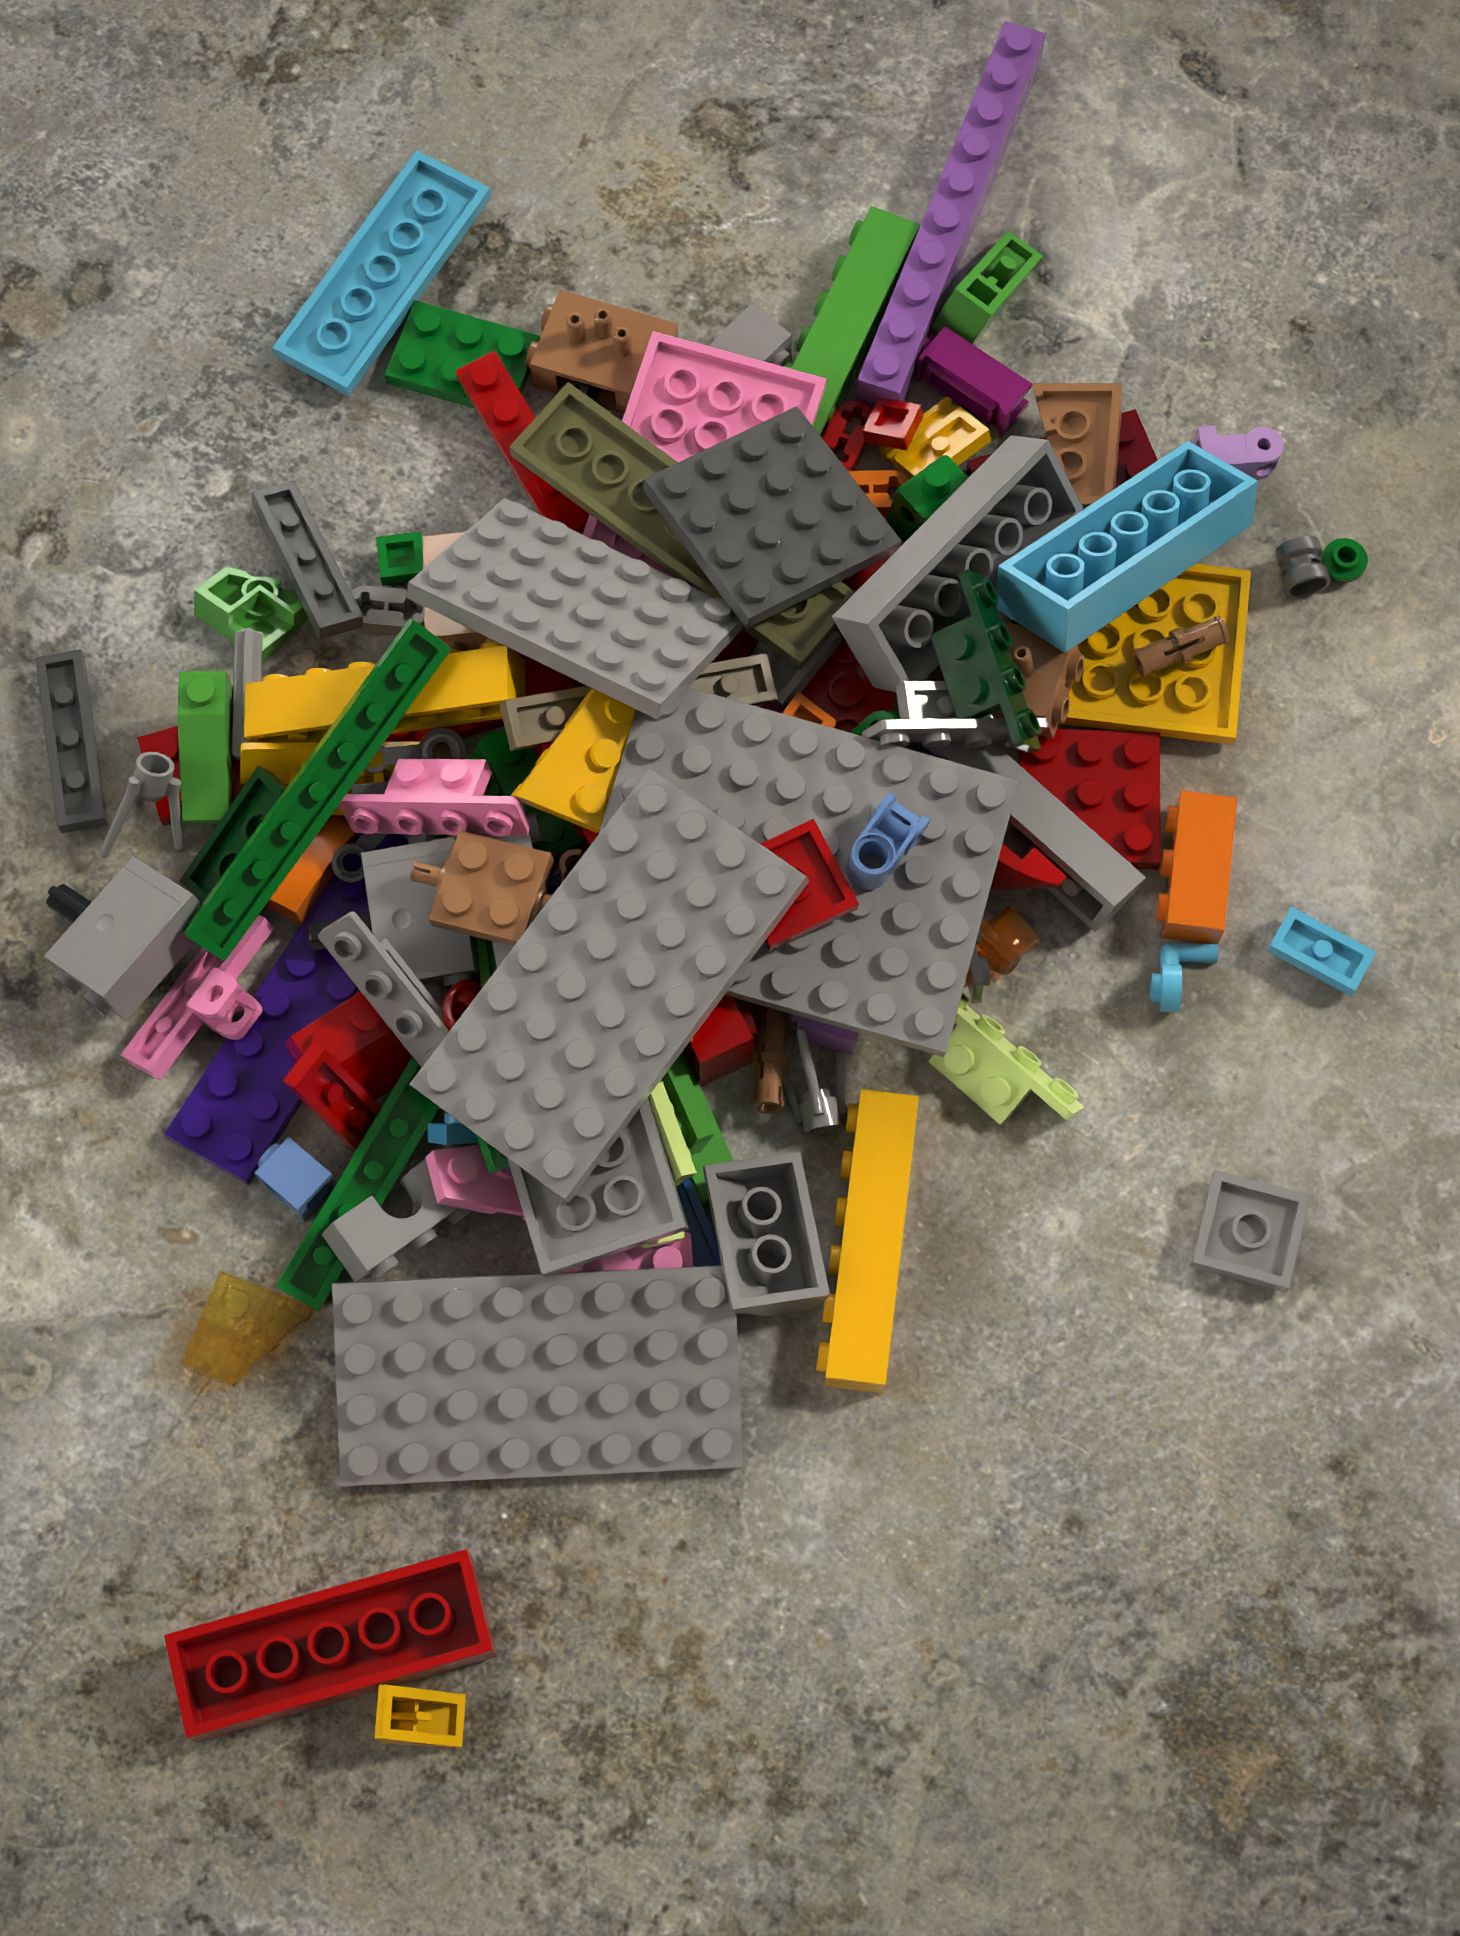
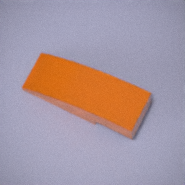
M331 815L265 907L300 925L303 924L322 891L334 875L332 869L334 853L345 844L355 843L361 834L352 831L345 815Z

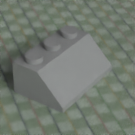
M800 1152L704 1165L703 1173L731 1312L772 1317L818 1310L830 1296Z

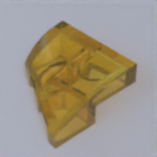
M219 1271L181 1364L190 1372L234 1387L250 1373L251 1367L260 1358L268 1357L280 1346L278 1342L301 1321L305 1323L309 1320L313 1309L270 1289Z

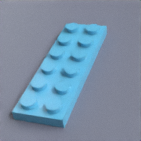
M416 150L274 344L272 349L275 357L349 397L407 317L414 301L419 300L492 198L490 188Z

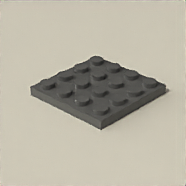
M798 406L645 478L642 490L746 629L893 555L902 543L901 539Z

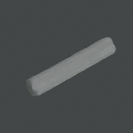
M250 628L237 631L234 636L231 755L236 760H240L241 744L252 743L244 737L245 683L259 682L262 678L263 637L260 632L253 631Z

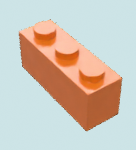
M1181 790L1176 805L1167 806L1164 833L1172 834L1170 850L1163 849L1159 869V877L1167 878L1166 894L1158 893L1155 907V921L1162 922L1161 938L1201 944H1219L1225 931L1238 797Z

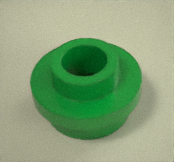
M1348 538L1333 540L1325 547L1321 556V564L1327 567L1331 580L1337 583H1348L1357 580L1363 575L1368 564V556L1363 546L1358 542ZM1338 555H1346L1353 561L1350 563L1342 562Z

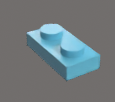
M1292 906L1267 949V952L1351 997L1377 953Z

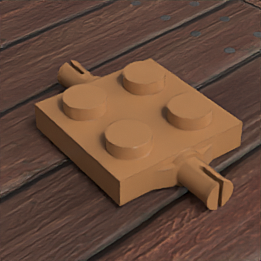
M459 830L451 855L443 867L440 868L415 861L413 864L414 869H411L410 880L436 886L437 895L428 918L432 926L514 946L552 897V895L547 893V880L554 859L549 852Z

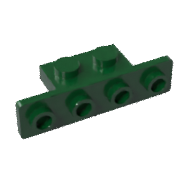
M967 569L959 573V578L972 616L931 634L957 719H980L1002 709L1014 746L1029 753L1041 750L1037 737L1041 733L1040 724L1035 713L1027 706L1023 691L1026 690V681L1019 667L1013 664L1009 648L1012 647V639L1005 624L999 621L994 606L998 603L996 590L988 578H984Z

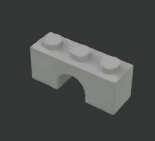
M446 1145L441 1149H448L453 1147L452 1145ZM426 1159L413 1167L400 1180V1184L408 1193L412 1202L411 1217L395 1218L388 1215L382 1210L374 1197L370 1196L332 1222L321 1234L355 1282L360 1281L368 1274H371L376 1281L399 1264L395 1257L407 1247H410L413 1253L418 1252L438 1237L434 1231L436 1227L446 1220L453 1227L474 1212L437 1204Z

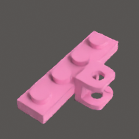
M258 915L225 962L202 947L120 1055L132 1066L161 1080L203 1023L212 1031L228 1039L238 1040L243 1038L262 1013V1006L253 996L242 991V987L236 979L275 929L274 926L265 917ZM244 1010L243 1017L237 1022H232L235 1014Z

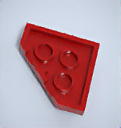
M1056 729L1054 738L1037 735L1041 750L1029 753L1019 749V765L1087 826L1094 830L1123 858L1129 861L1136 869H1159L1161 864L1160 733Z

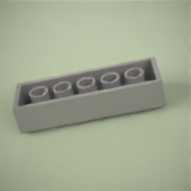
M1011 435L832 616L873 687L896 692V686L904 681H924L940 664L931 634L972 616L959 573L968 569L984 578H988L997 593L998 565L1084 509L1049 440Z

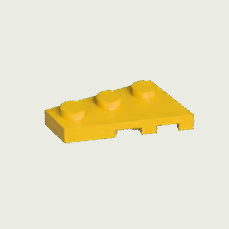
M592 688L564 724L565 728L549 749L542 753L536 761L534 769L524 782L518 785L511 796H515L520 802L595 833L599 832L636 709Z

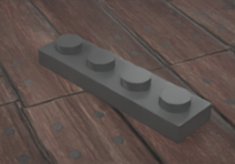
M295 480L252 491V505L318 638L323 639L362 628L363 615Z
M79 649L35 657L57 826L61 833L108 825L85 656L82 650Z

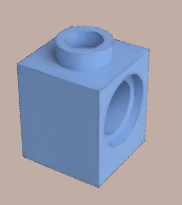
M287 1137L281 1145L276 1143L269 1147L259 1159V1169L255 1172L261 1184L304 1222L328 1197L336 1184L332 1173L290 1137Z

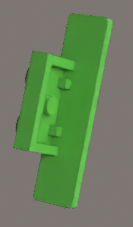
M683 1050L660 1082L663 1081L686 1146L691 1153L692 1162L697 1172L691 1176L701 1203L704 1204L709 1202L703 1166L734 1160L688 1057Z

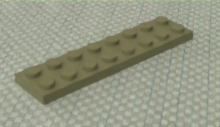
M567 382L509 447L510 456L675 578L687 582L690 586L705 592L713 598L723 599L642 490L645 478L678 462ZM840 581L746 630L801 670L836 629L837 625L832 616L847 602L855 591Z

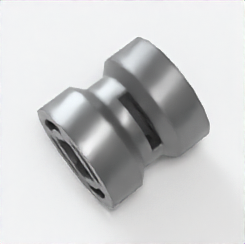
M1295 537L1285 541L1276 548L1274 553L1278 566L1284 569L1286 573L1282 581L1287 596L1292 598L1310 596L1330 585L1331 579L1328 569L1325 565L1320 564L1323 551L1318 537Z

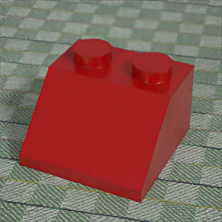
M361 991L290 1036L284 1044L296 1063L313 1042L324 1047L374 1100L392 1090L412 1056Z

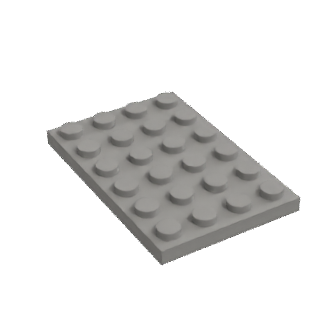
M506 498L408 582L406 598L655 719H658L744 628V625L724 599L713 598L681 579L664 574L641 560L626 556L608 547L601 541L588 538L567 528L561 522L550 520L527 509L523 504L512 502Z

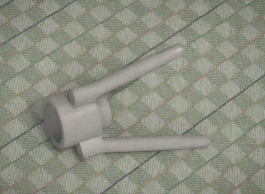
M145 752L138 756L133 776L128 780L126 793L101 848L100 856L102 858L109 856L133 802L140 803L142 800L157 802L165 795L169 799L174 848L177 851L183 849V830L179 800L181 781L173 777L174 763L166 755L158 752Z
M799 1028L797 1030V1038L808 1091L801 1094L803 1101L801 1103L788 1073H785L783 1088L793 1110L795 1125H803L805 1134H817L835 1130L842 1126L840 1116L848 1114L845 1102L846 1053L836 1051L834 1096H831L829 1088L819 1089L807 1033L804 1028Z

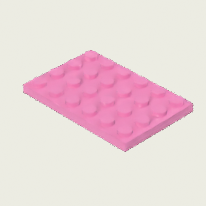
M653 331L622 422L671 458L680 462L796 406L814 426L826 389L827 378ZM589 515L583 532L584 536L601 541L608 547L633 559L641 560L648 566L675 578L592 515Z

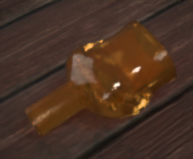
M1007 906L999 915L980 925L982 942L976 943L978 957L987 958L989 969L1005 976L1017 967L1028 951L1041 942L1030 925L1013 908ZM967 979L965 981L964 988L968 986Z

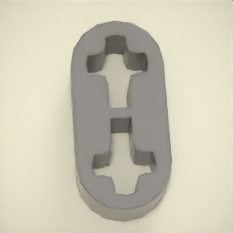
M366 585L350 590L359 609L363 607L364 602H371L373 608L368 610L367 616H363L362 628L355 629L356 631L397 636L407 620H404L403 613L408 611L409 606L417 607L418 613L414 614L412 619L424 627V606L406 598L407 589Z

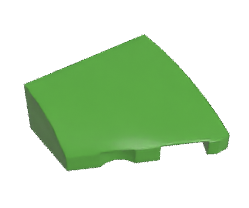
M226 566L194 589V615L234 643V636L237 631L250 628L261 633L263 637L262 662L285 644L308 619L296 592L281 588V579L268 576L254 577L244 570Z

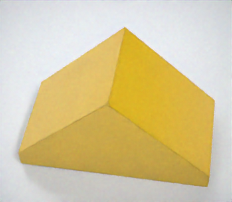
M386 1684L379 1685L374 1739L382 1744L462 1747L466 1694Z

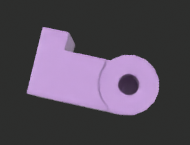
M1216 425L1201 426L1197 428L1192 442L1256 480L1266 478L1274 472L1284 449L1281 435L1269 427L1254 428L1248 434L1218 436Z

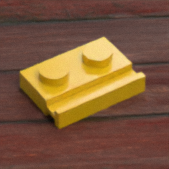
M946 396L923 413V418L907 451L879 446L881 458L885 462L890 461L896 471L907 474L911 479L942 455H948L959 466L990 443L991 437L990 431L986 426L962 407L957 408L954 406L952 400Z

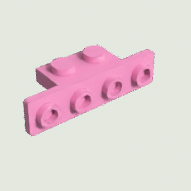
M398 759L384 795L346 794L339 803L352 831L355 833L457 836L460 830L476 835L504 837L527 836L531 827L517 797L483 796L492 774L486 759Z

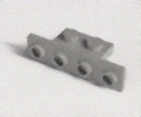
M904 681L896 686L900 719L881 720L862 732L863 737L878 740L881 742V746L892 744L903 747L910 742L922 741L925 748H937L946 746L951 741H964L965 747H980L992 743L993 740H1005V746L1015 747L1005 718H993L991 713L980 719H957L945 681ZM1037 718L1041 732L1049 728L1047 718Z
M352 911L325 927L318 934V938L422 1068L449 1032L440 1020L442 1018V1008L386 938L378 941L360 917Z

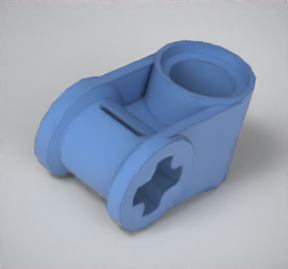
M889 792L876 808L865 829L852 847L846 864V873L849 880L856 887L863 890H874L881 887L888 880L903 857L907 856L917 844L931 819L926 815L918 817L896 802V795ZM864 854L875 855L881 860L883 866L878 869H869L860 862L859 857Z

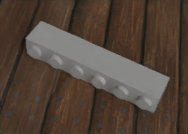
M922 741L910 742L908 745L903 746L906 749L1019 780L1003 842L1022 859L1035 847L1067 876L1066 880L1059 887L1046 889L1095 933L1129 902L1146 877L1129 861L1123 858L994 742L980 747H965L964 741H951L950 744L937 748H925Z

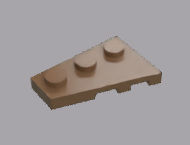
M1032 383L1046 438L1049 440L1078 499L1085 509L1115 489L1124 393L1122 383Z

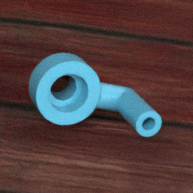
M1173 942L1163 944L1160 948V974L1151 973L1150 1002H1159L1160 1012L1179 1013L1182 995V966L1179 965V962L1217 963L1218 944Z

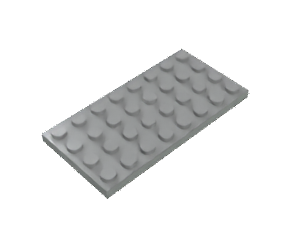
M649 768L410 1082V1085L569 1203L809 883L807 876Z
M722 1265L560 1272L548 1277H544L541 1273L341 1282L332 1284L340 1486L743 1468L737 1315L731 1312Z

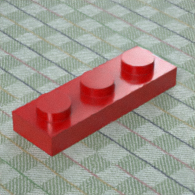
M314 1042L282 1080L353 1153L381 1108L370 1094L324 1047Z

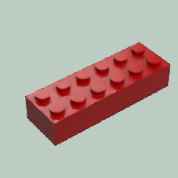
M468 1549L164 1635L185 1735L187 1739L197 1743L376 1692L379 1689V1685L397 1686L498 1657L473 1557Z

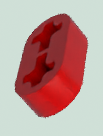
M858 400L846 401L839 405L822 437L835 455L839 447L844 449L843 461L840 462L847 471H855L868 444L865 443L862 430L872 410L869 405ZM854 417L860 418L861 425L857 424L851 435H847L846 422H851Z

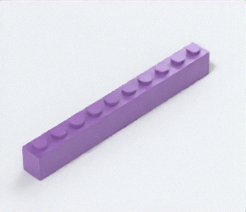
M1008 21L1003 23L857 379L856 400L869 405L871 410H873L879 397L905 402L917 373L918 357L923 342L932 336L934 328L931 326L944 306L1040 68L1046 33Z

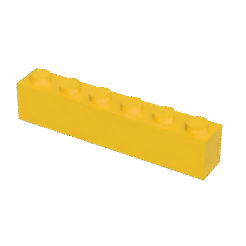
M498 642L484 643L480 645V649L461 651L451 649L390 734L502 719L500 703L509 699L526 697L525 660L514 650ZM354 662L349 664L347 669L333 671L326 668H312L307 670L305 675L288 677L281 674H271L263 677V681L245 683L244 737L252 743L320 742L376 664Z
M861 1089L859 1104L849 1103L846 1132L855 1133L853 1151L843 1150L840 1179L849 1180L847 1198L837 1197L834 1226L844 1227L842 1245L832 1244L828 1274L838 1275L836 1294L830 1293V1296L825 1300L822 1322L832 1323L830 1342L820 1341L816 1367V1371L826 1372L824 1387L884 1394L919 1096Z

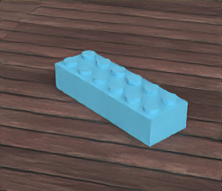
M1187 441L998 565V603L996 609L1066 653L1253 525L1258 481Z

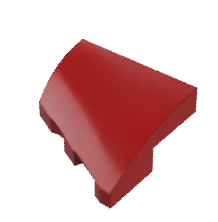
M1003 842L990 889L1017 890L1059 887L1066 880L1067 876L1035 847L1022 859Z

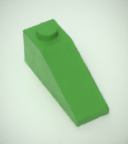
M1008 230L954 289L931 327L940 332L945 326L974 345L1031 274L1043 255Z
M227 671L179 672L177 718L182 821L184 824H217L232 804L233 757L231 755L233 686Z

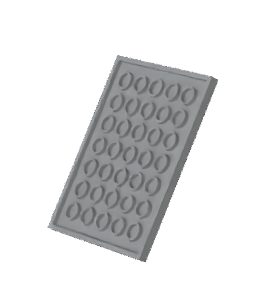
M689 687L681 693L658 719L636 710L599 833L643 775L651 768L759 844L814 819L859 903L857 910L771 951L768 950L764 942L725 995L944 1057L948 1048L1019 780L892 744L881 746V742L878 740ZM889 792H892L896 795V802L918 817L926 815L931 821L917 844L907 856L903 857L888 880L877 889L863 890L856 887L849 880L846 873V864L855 841L865 829L872 814ZM864 854L859 857L860 862L869 869H878L883 866L881 860L875 855Z

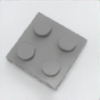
M1214 1170L1208 1188L1190 1267L1286 1293L1290 1288L1311 1196Z

